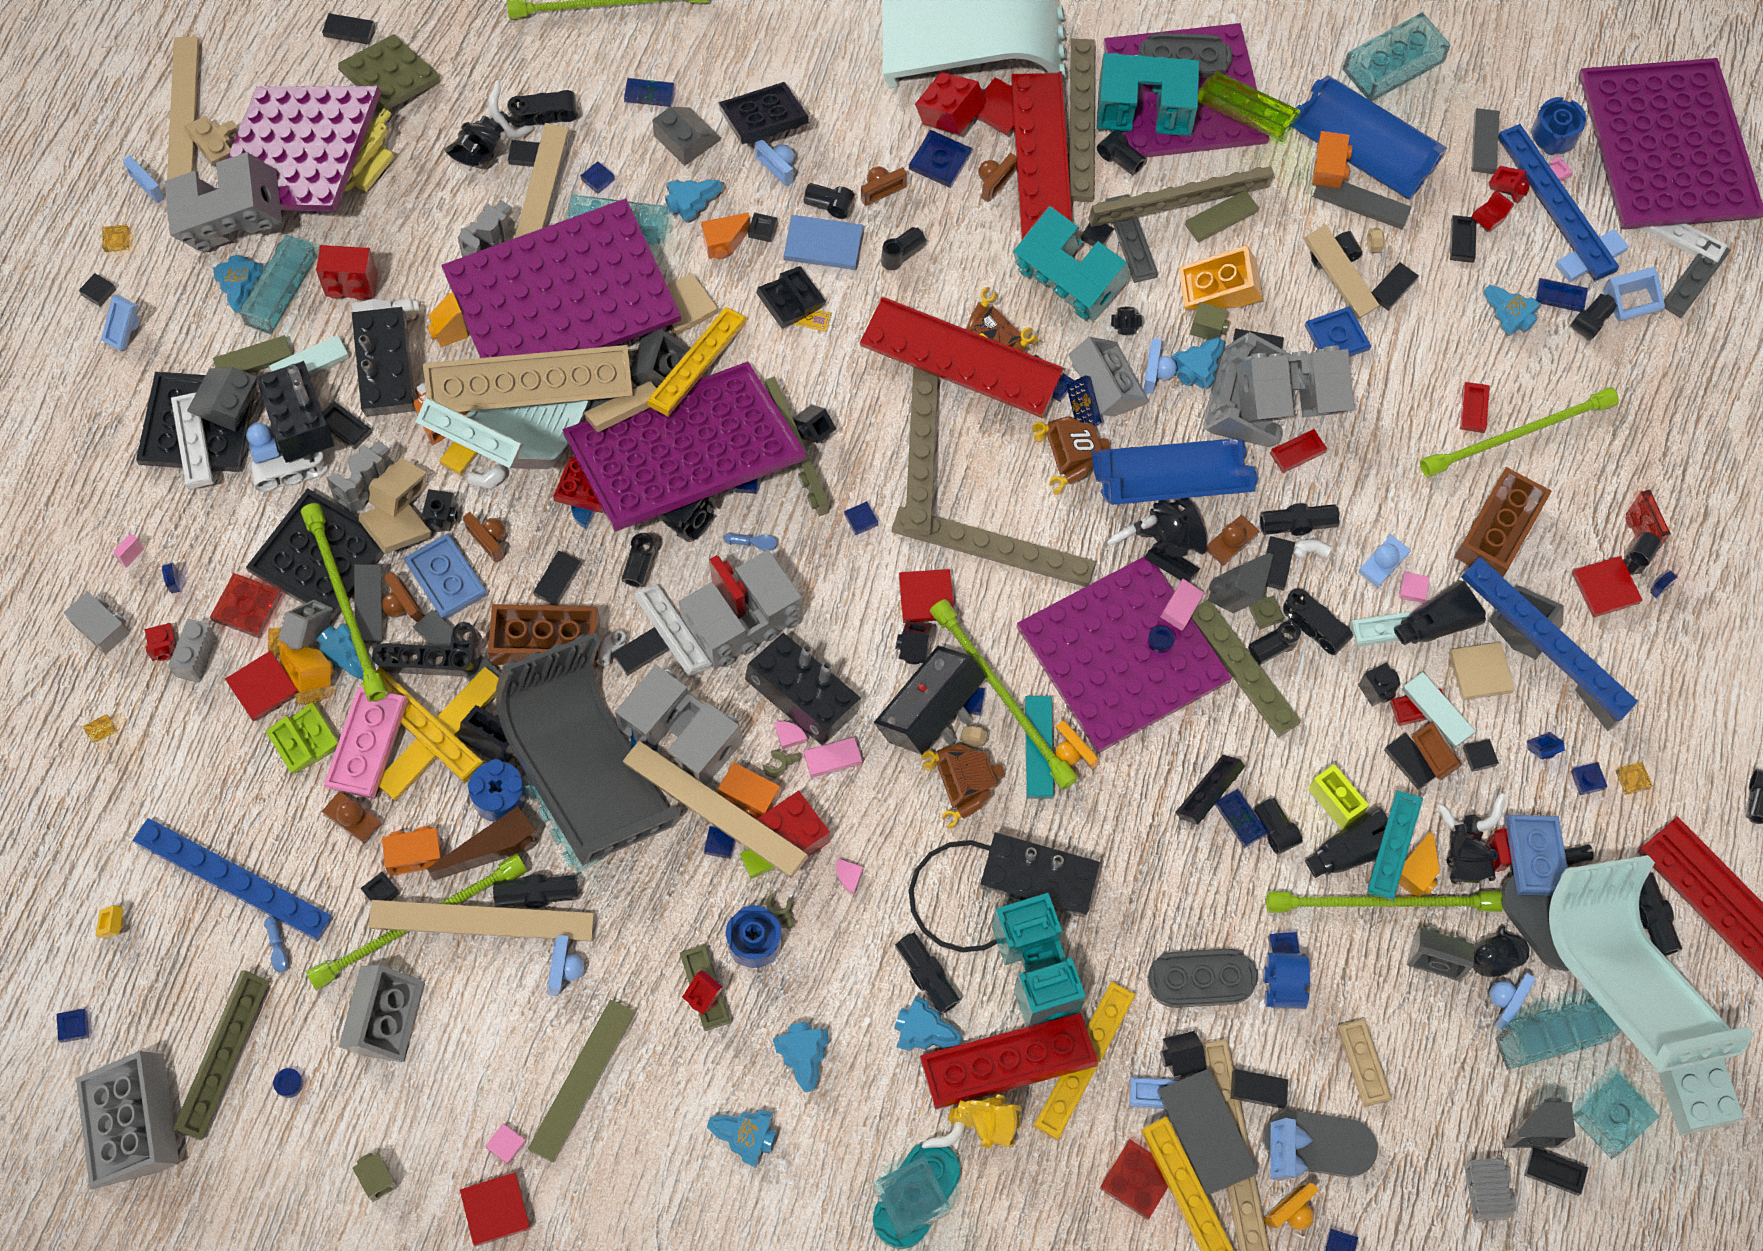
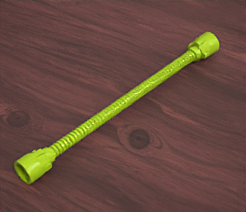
M507 0L509 19H520L528 17V14H533L535 11L544 12L545 10L547 12V10L556 11V9L559 11V9L568 10V8L571 10V8L580 9V7L582 9L583 7L630 5V3H654V1L663 2V0H568V2L565 0V2L556 1L555 3L553 1L552 3L551 1L550 3L539 2L535 4L526 2V0ZM684 0L697 4L708 3V0Z
M1608 387L1592 394L1587 402L1507 431L1475 445L1473 444L1450 454L1430 455L1420 460L1421 470L1425 477L1429 478L1447 470L1448 466L1454 462L1577 416L1578 414L1589 410L1602 411L1619 404L1618 394L1614 388Z
M318 503L308 504L301 509V514L307 530L312 531L315 535L347 627L350 629L351 639L363 670L362 685L366 698L370 702L382 700L388 695L381 674L376 673V670L373 669L324 532L326 520L321 505Z
M944 599L936 603L930 609L932 616L942 628L946 627L948 631L954 634V637L964 647L966 653L971 655L987 676L986 679L991 684V687L1001 697L1009 711L1013 713L1014 718L1019 721L1020 726L1025 729L1024 731L1028 737H1031L1030 739L1034 745H1037L1036 747L1049 764L1048 766L1051 769L1050 775L1060 789L1065 790L1079 779L1077 774L1066 760L1062 762L1060 758L1055 757L1053 751L1043 741L1042 736L1035 730L1036 728L1029 722L1028 717L1023 714L1022 709L1004 685H1002L998 677H996V674L990 669V666L984 661V658L978 653V650L974 648L975 646L965 635L961 627H959V622L956 619L958 615L949 602Z
M516 853L499 863V868L494 870L489 877L486 876L480 882L477 881V884L474 883L470 887L468 886L461 890V892H458V894L456 893L455 896L452 895V898L449 897V899L443 900L439 904L458 905L462 901L464 902L465 899L467 900L474 896V894L476 895L477 892L480 893V890L483 891L486 887L489 888L494 882L511 881L527 873V870ZM390 930L389 933L386 932V935L383 934V936H379L380 938L377 937L373 942L370 941V944L367 943L364 947L361 946L354 950V952H351V954L349 953L348 956L345 955L338 959V961L333 960L330 963L324 961L305 972L317 991L335 980V975L340 973L345 966L348 967L351 963H355L354 961L357 962L364 958V956H367V954L369 955L370 952L373 953L380 949V947H383V945L385 946L386 943L389 944V942L396 940V938L398 939L399 936L401 937L402 934L405 935L408 931Z
M1500 890L1480 891L1476 895L1469 897L1395 896L1394 901H1390L1377 896L1376 898L1375 896H1369V898L1368 896L1299 898L1297 895H1291L1290 892L1267 891L1266 909L1267 913L1289 912L1291 909H1297L1299 906H1470L1477 908L1478 911L1502 912L1501 898L1503 896Z

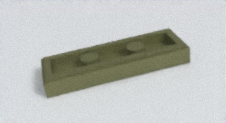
M1244 190L1186 220L1185 226L1199 243L1257 213L1259 207L1248 192Z
M283 335L214 357L213 361L215 368L234 367L250 374L269 368V365L292 356L286 336Z
M706 944L680 952L689 985L695 975L701 970H704L718 982ZM721 992L716 998L718 1003L714 1008L703 1015L698 1012L704 1032L731 1023Z

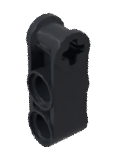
M570 90L514 96L507 103L510 112L509 118L512 120L511 124L515 127L571 122L576 120L579 115L576 95Z
M1299 588L1290 591L1287 600L1283 604V612L1286 617L1296 623L1306 635L1313 638L1328 654L1336 655L1353 638L1350 628L1343 622H1340L1325 606L1310 596L1307 591Z

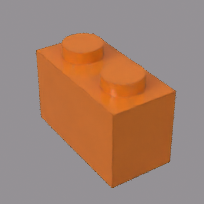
M1320 132L1312 185L1340 189L1343 179H1348L1350 166L1346 165V159L1350 160L1352 145H1348L1350 135Z
M733 762L718 787V794L754 819H757L776 805L781 796V788L779 785Z
M423 826L413 832L395 831L390 833L389 836L382 837L385 868L390 876L427 870L429 866L443 858L441 838L437 828Z

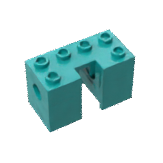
M1104 53L1099 78L1096 129L1132 132L1138 91H1141L1142 84H1152L1153 92H1157L1155 133L1191 136L1198 104L1199 60Z
M1049 206L1013 250L1016 259L1015 263L1019 267L1017 270L1026 278L1031 276L1043 286H1050L1059 297L1065 299L1066 303L1076 309L1074 312L1081 319L1086 321L1088 318L1095 322L1129 280L1128 264L1099 241L1079 263L1071 257L1083 243L1075 234L1079 227Z
M1049 893L996 908L992 930L1005 965L1021 961L1025 970V974L1024 972L1018 974L1014 993L1026 1027L1080 1013L1086 995L1072 957L1066 959L1060 943L1062 929Z

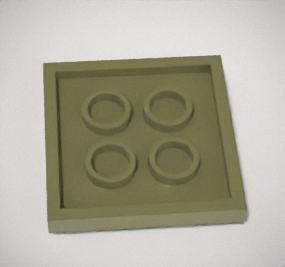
M395 34L338 63V70L355 86H378L382 93L377 106L381 110L383 108L389 110L440 82V75Z

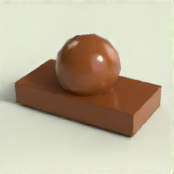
M1010 152L1000 165L994 160H986L981 163L978 174L980 179L985 182L982 186V199L987 202L991 201L1016 172L1017 156Z
M881 166L871 168L866 178L868 183L861 186V201L864 206H867L906 188L907 172L902 167L889 173L887 169Z
M471 512L464 515L463 521L466 530L492 560L498 563L504 559L502 549L497 542L505 537V524L498 518H489L481 525Z
M1240 515L1232 523L1224 527L1222 532L1207 545L1206 551L1224 566L1257 537L1260 531L1244 516Z
M394 572L385 575L384 578L393 592L383 598L382 608L387 616L397 618L407 612L413 620L419 622L425 614L402 579Z
M1432 721L1411 736L1437 779H1444L1462 766L1453 746L1446 740L1435 722Z
M340 791L322 810L326 817L363 844L382 825L380 820Z

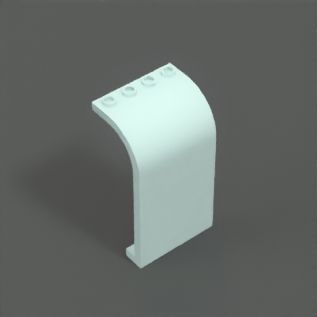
M882 0L883 76L888 87L891 88L898 86V77L1004 59H1025L1040 64L1048 73H1059V71H1062V85L1064 88L1063 78L1067 77V70L1062 60L1066 58L1065 45L1062 44V39H1065L1064 25H1061V20L1065 19L1063 6H1059L1057 0Z
M425 398L415 423L508 468L550 469L561 459L569 447L562 429L581 423L585 416L584 412L587 411L591 401L583 400L477 410L463 415L430 398Z
M1647 855L1565 869L1553 893L1549 910L1550 931L1555 948L1566 967L1653 1067L1661 1073L1743 1055L1755 1034L1748 1027L1732 1030L1659 951L1644 930L1639 912V897L1642 886L1655 862Z

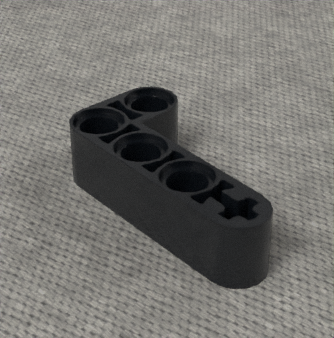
M460 622L453 628L450 647L382 643L373 649L372 659L384 671L390 673L468 677L475 674L478 670L482 636L470 623ZM467 632H472L469 640L462 641L463 636ZM417 654L416 661L408 664L409 658ZM439 656H443L442 662L434 666V660ZM468 657L467 664L463 667H459L460 661L463 658Z

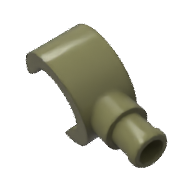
M773 750L771 751V756L780 760L782 765L777 769H771L763 765V771L770 777H779L786 771V766L800 761L799 755L795 753L784 756L780 751Z
M771 893L767 898V909L776 918H781L788 929L795 926V922L790 914V897L787 900L786 907L783 910L777 911L771 907L773 902V893Z

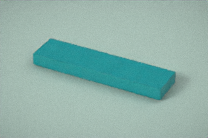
M1025 696V715L1036 728L1035 730L1038 731L1039 735L1042 736L1043 741L1047 743L1049 749L1053 751L1052 696ZM1025 732L1026 798L1053 799V777L1050 775L1051 769L1048 766L1049 764L1036 747L1037 745H1034L1030 739L1031 737H1028Z
M1396 791L1367 894L1394 901L1423 801L1422 797Z

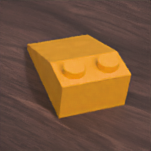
M1248 245L1178 267L1183 303L1186 310L1197 309L1199 302L1219 308H1233L1263 300L1257 259Z

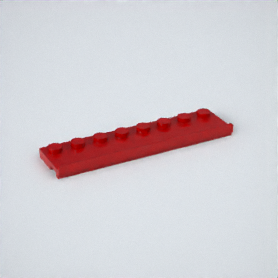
M1059 71V73L1011 75L1021 241L1049 206L1072 222L1062 71Z
M885 297L880 298V302L860 341L861 347L1040 418H1043L1063 373V367Z
M1677 816L1637 852L1641 856L1648 855L1655 862L1653 868L1763 980V902Z

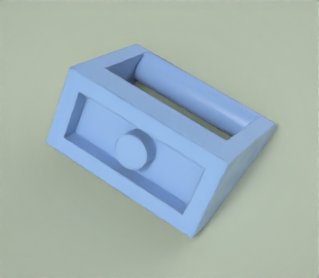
M1655 267L1610 278L1603 290L1604 295L1609 294L1618 305L1613 312L1617 321L1665 309L1659 275ZM1647 288L1653 301L1652 303L1623 310L1620 295Z

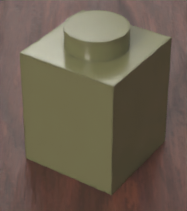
M1199 302L1190 335L1207 340L1220 337V334L1226 335L1230 322L1225 320L1228 310Z
M378 1152L374 1155L372 1153L364 1155L357 1161L358 1164L352 1167L366 1195L372 1202L398 1188L385 1161Z

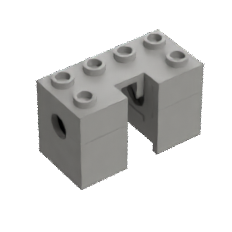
M249 152L216 163L218 188L199 179V174L196 170L164 181L170 235L195 248L197 251H208L211 247L230 241V232L244 229L252 234L260 230H269L273 226L282 223L276 169Z
M1328 346L1307 354V351L1292 352V356L1277 353L1270 354L1267 357L1266 353H1257L1244 357L1243 362L1236 364L1242 419L1249 423L1275 421L1280 420L1282 417L1294 416L1291 390L1299 389L1302 418L1340 414L1355 410L1348 349L1339 350V346Z
M768 549L735 568L739 581L742 582L747 591L745 598L748 602L747 606L751 610V612L741 618H737L713 582L679 601L682 621L712 663L711 666L714 670L719 667L729 666L734 661V658L741 654L751 653L758 644L763 641L773 640L780 631L785 628L795 627L802 619V597Z
M655 665L616 709L615 715L619 731L635 743L641 741L652 750L670 731L678 737L667 749V752L674 756L675 762L673 764L707 786L740 747L739 722L731 714L727 713L724 715L709 703L703 705L693 695L688 693L687 687L676 679V675L668 668L662 669Z

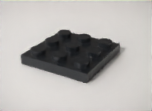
M785 82L718 102L721 113L741 144L753 143L758 139L775 136L780 132L797 129L809 123L807 113Z

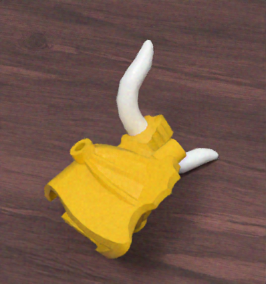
M996 1094L995 1097L987 1098L983 1101L971 1100L965 1102L960 1100L958 1108H951L948 1120L954 1125L951 1133L944 1137L931 1138L925 1141L922 1148L948 1147L958 1141L965 1127L968 1129L971 1127L975 1128L981 1140V1146L990 1149L993 1144L1012 1148L1016 1143V1140L1012 1138L1016 1130L1019 1131L1021 1106L1005 1103L1006 1097L1000 1094Z

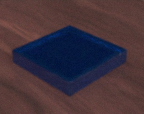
M930 129L909 163L908 169L951 188L971 156L973 148Z

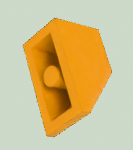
M449 293L428 315L431 325L427 326L432 340L437 339L440 347L468 338L460 307L454 293Z
M280 643V665L300 693L330 686L331 675L334 673L333 665L320 650L308 647L292 649L286 643Z
M1428 833L1405 861L1399 885L1416 897L1421 896L1423 892L1429 895L1438 884L1434 879L1440 870L1435 838L1432 833Z

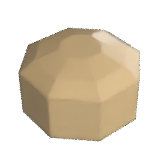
M1370 228L1367 233L1368 250L1371 253L1381 252L1385 243L1384 233L1380 228Z
M965 726L961 731L960 741L967 746L981 747L986 742L987 732L980 727Z

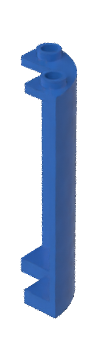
M1329 75L1321 80L1318 79L1311 89L1313 94L1310 100L1302 105L1299 104L1292 113L1294 119L1290 126L1318 142L1321 131L1350 135L1348 145H1352L1350 160H1346L1408 199H1411L1422 187L1427 176L1431 175L1447 150V147Z
M1231 438L1091 451L1096 482H1102L1103 489L1100 492L1103 498L1111 505L1255 492V485L1257 484V473L1254 470V466L1244 465L1246 448L1242 439Z

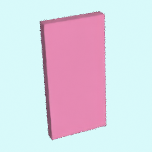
M357 688L323 785L325 788L375 799L409 700L408 698L388 693L384 699L370 702L366 698L364 688Z

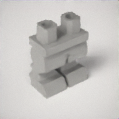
M502 200L494 207L487 204L483 208V212L478 215L477 223L470 222L469 226L461 228L458 236L461 256L464 257L511 240L510 231L515 227L514 220L509 217L513 213L512 207Z
M379 440L370 449L363 444L358 449L359 453L349 458L347 461L351 471L349 479L343 478L339 473L326 477L334 501L352 514L362 511L364 504L369 500V485L372 480L379 478L385 473L391 464L394 465L391 458L388 457L390 449Z

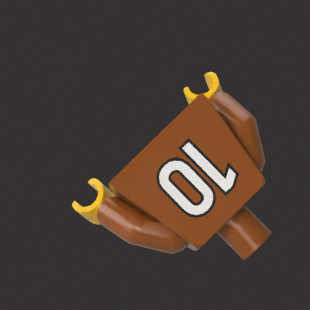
M1070 416L1049 421L1048 425L1036 422L1032 427L1033 432L1041 431L1033 435L1035 441L1041 442L1048 437L1059 474L1065 475L1062 478L1054 476L1050 479L1049 486L1055 483L1061 485L1053 490L1054 495L1061 494L1064 491L1065 484L1069 483L1071 485L1087 476L1093 470L1092 450L1110 448L1109 440L1107 438H1098L1095 427L1092 424L1082 423Z

